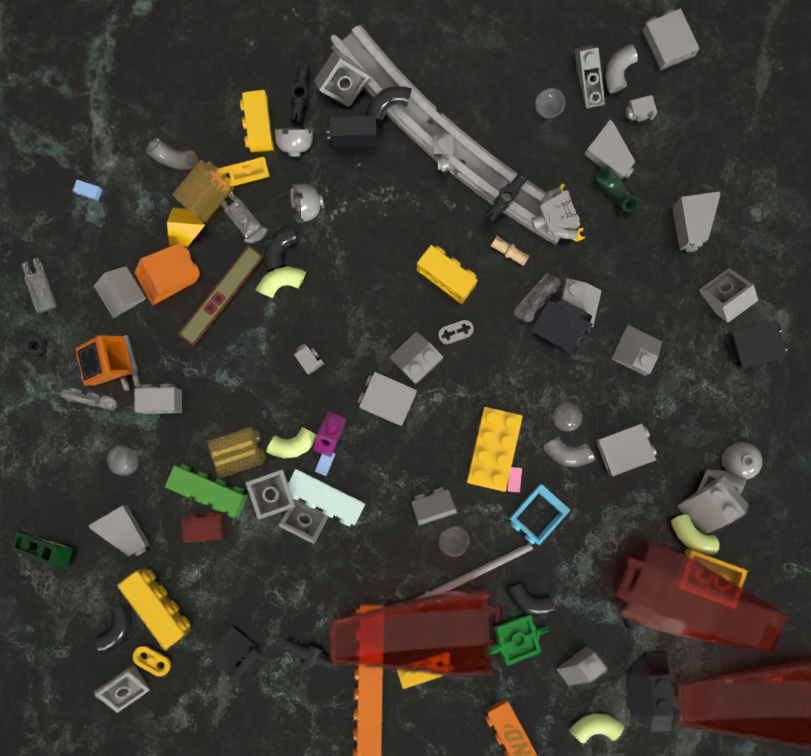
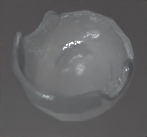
M554 88L542 91L535 100L536 111L540 116L548 119L561 114L566 105L565 96L560 90Z
M563 403L554 410L553 421L556 427L562 431H574L582 424L583 414L581 409L575 404Z
M117 446L111 449L107 455V465L117 475L128 476L134 473L138 467V455L127 446Z
M457 526L443 531L439 538L440 550L444 555L453 558L462 555L469 545L468 534L463 528Z

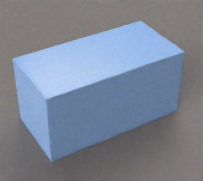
M77 180L73 191L76 194L98 201L102 189Z
M333 453L332 457L322 454L315 472L327 476L336 454Z

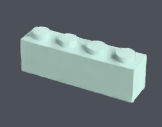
M295 469L288 483L293 499L298 500L301 498L306 501L305 505L313 509L319 507L323 509V514L331 518L335 515L341 518L339 522L349 527L351 524H356L365 506V503L298 469Z

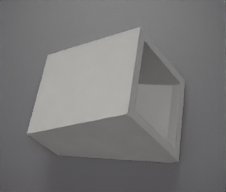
M720 191L681 197L672 206L680 250L686 249V252L696 251L698 247L703 246L702 244L709 239L720 198Z

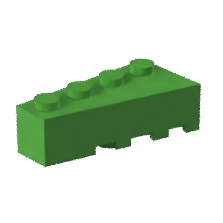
M185 464L173 467L166 483V488L189 498L190 496L194 497V500L199 503L211 504V507L215 510L229 512L228 515L233 518L240 516L248 494L244 493L245 489L235 485L233 488L226 486V481L218 478L214 481L209 479V474L198 471V474L192 472V468Z

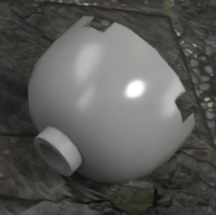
M312 128L275 129L276 144L282 151L289 152V156H300V152L308 150L312 144Z
M293 184V188L290 190L292 208L295 207L297 211L294 217L298 223L310 221L318 215L320 206L323 205L322 195L318 194L317 190L311 185Z
M736 442L724 450L721 463L725 471L743 479H751L761 470L763 459L761 452L754 445L747 442Z

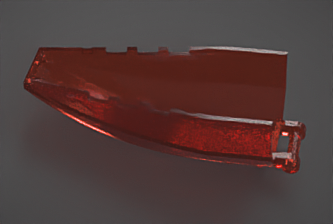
M645 537L644 541L648 544L645 562L630 557L628 561L629 567L620 589H617L615 593L616 597L629 601L624 608L617 606L616 610L621 617L664 633L749 649L774 651L788 617L786 613L684 552ZM637 568H640L641 572L633 592L629 594L627 591Z
M488 589L449 591L330 621L332 663L405 670L451 677L495 675L491 655L488 654L487 651L489 650H487V647L497 644V638L494 630L495 639L489 640L488 614L493 613L494 626L502 624L501 613L503 612V606L488 607V597H491Z
M795 662L678 685L680 727L707 732L712 731L718 734L734 735L740 738L756 739L762 742H773L784 746L811 750V662Z

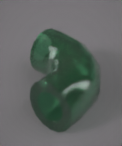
M603 167L597 172L595 180L623 211L632 212L638 207L639 198L610 167Z

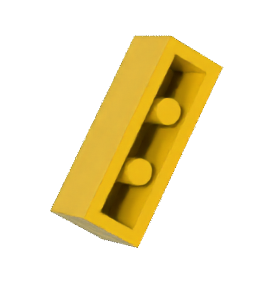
M265 90L242 93L243 99L240 100L241 111H245V118H242L243 128L247 129L248 135L244 136L246 148L249 147L251 153L274 150Z

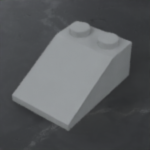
M724 474L677 505L683 515L690 516L694 527L704 535L728 525L746 513L749 506Z

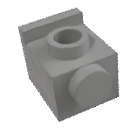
M652 95L631 100L626 108V116L631 121L636 119L637 121H643L648 116L651 120L657 114Z
M303 344L296 349L297 353L294 355L308 375L324 365L321 359L319 361L316 360L319 356L313 348L309 349L306 344Z

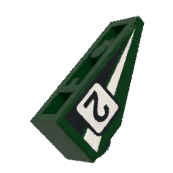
M16 531L10 550L49 566L68 567L73 548Z

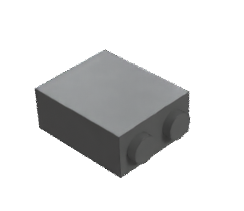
M681 8L676 11L673 9L669 10L662 17L649 19L643 28L645 37L661 70L695 56L700 49Z
M374 372L373 376L369 375L365 384L368 386L366 393L362 392L357 402L360 404L359 408L402 427L417 390Z
M642 424L595 440L609 476L618 475L656 460V450L653 445H650L648 437H650L649 432Z

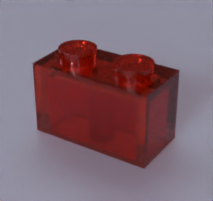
M217 512L206 513V517H198V514L186 515L187 519L181 520L183 543L225 538L223 515H218Z

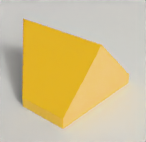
M172 208L167 221L170 246L182 242L184 247H189V244L205 226L192 209Z

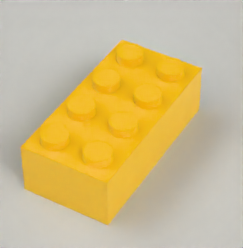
M488 407L483 408L466 483L506 492L522 415Z
M143 568L129 576L118 587L164 650H166L192 630L189 627L191 624L185 616L182 617L180 615L178 605L173 600L170 601L166 596L168 594L166 589L162 585L159 586L155 581V574L150 569Z

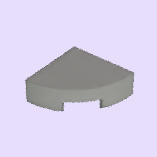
M250 224L244 242H259L265 238L269 230Z

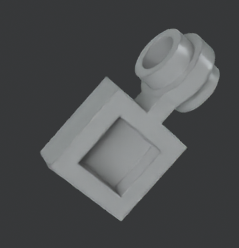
M433 135L434 156H441V158H438V169L446 171V169H449V158L445 156H453V135Z

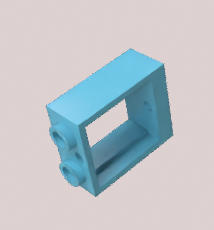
M538 484L509 517L512 521L510 525L518 532L521 529L526 533L525 538L532 545L535 542L540 545L568 514L570 509L542 484ZM537 494H540L559 513L536 536L517 517Z

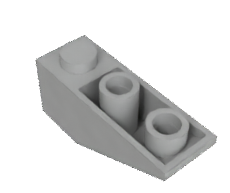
M591 45L576 48V65L586 108L605 105L598 47Z

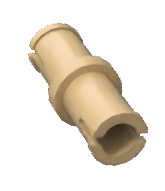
M499 236L495 238L491 247L505 254L506 258L510 257L522 266L529 257V255L515 248L516 245L507 243L499 238Z

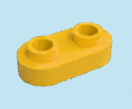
M145 645L140 646L134 651L133 660L138 666L156 676H163L169 672L171 661L165 655ZM142 652L147 653L146 659L142 657ZM163 662L164 668H160L158 663Z

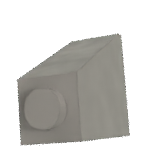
M609 120L584 155L621 181L623 177L628 178L633 172L632 165L635 163V160L614 123Z
M122 505L89 525L91 530L128 556L135 554L137 557L146 552L145 548L150 545L128 505Z
M588 646L557 668V671L568 686L591 682L607 670L598 656Z

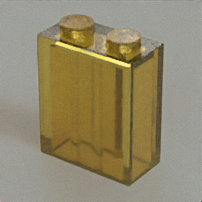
M200 160L172 195L197 219L207 222L234 187L229 183L231 181L230 178L223 173L220 175L216 171L218 168L212 162L206 163Z
M250 427L207 441L218 478H224L265 464L264 460L267 459L264 448H260L259 441H261L258 430Z

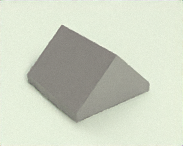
M127 266L104 273L94 285L113 318L146 299Z
M294 499L296 507L287 510L279 526L314 544L329 516L323 514L318 509L305 505L300 500Z
M132 665L96 690L94 694L118 713L150 691V688L135 665Z

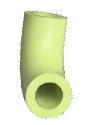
M289 266L275 268L262 278L257 285L256 291L273 298L275 292L282 286L289 285L298 289L306 271Z
M303 427L292 439H283L275 435L266 452L280 458L298 457L312 447L316 442L317 435Z
M681 515L671 520L676 535L688 548L707 555H714L718 552L719 541L717 537L704 535L694 527L689 515Z
M594 713L582 717L569 731L582 743H585L595 734H604L614 741L621 735L625 726L619 720L609 715Z

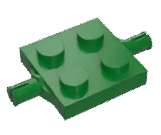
M530 614L494 626L497 644L487 647V650H489L487 652L489 655L500 652L503 663L506 666L541 653L539 636L548 633V627L544 625L536 628Z

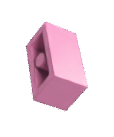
M511 467L507 491L520 492L522 468Z

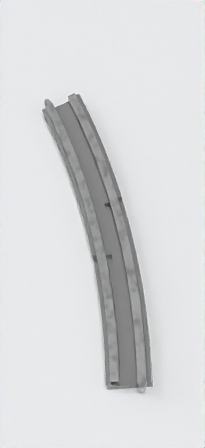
M361 25L353 28L352 33L342 41L337 36L332 35L333 45L331 46V51L337 50L349 57L371 76L363 87L364 91L371 98L382 89L391 86L412 88L407 107L395 105L390 107L386 114L437 162L441 156H434L433 135H453V156H445L449 158V169L447 170L493 205V201L498 196L500 189L511 183L518 173L481 147L443 113L439 114L437 108L399 71ZM527 180L519 190L520 193L515 198L513 204L502 212L556 245L560 237L547 234L544 226L536 229L532 226L531 218L540 215L538 208L546 192ZM504 193L501 195L503 200H511L509 194Z

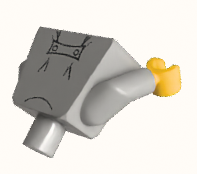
M562 184L560 187L549 190L538 208L540 215L531 218V223L534 229L544 226L546 233L552 234L555 237L580 241L585 238L579 233L583 231V228L577 229L580 222L570 199L569 191H563L562 188L565 185Z

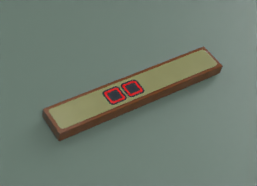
M248 245L178 335L192 346H195L261 263L264 256Z

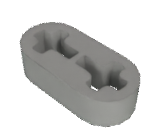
M459 321L441 328L438 338L443 344H451L470 337L474 328L470 321ZM463 324L466 327H470L468 334L464 332L457 333V330H460ZM447 330L448 333L454 332L455 334L450 336V340L442 338L444 331Z

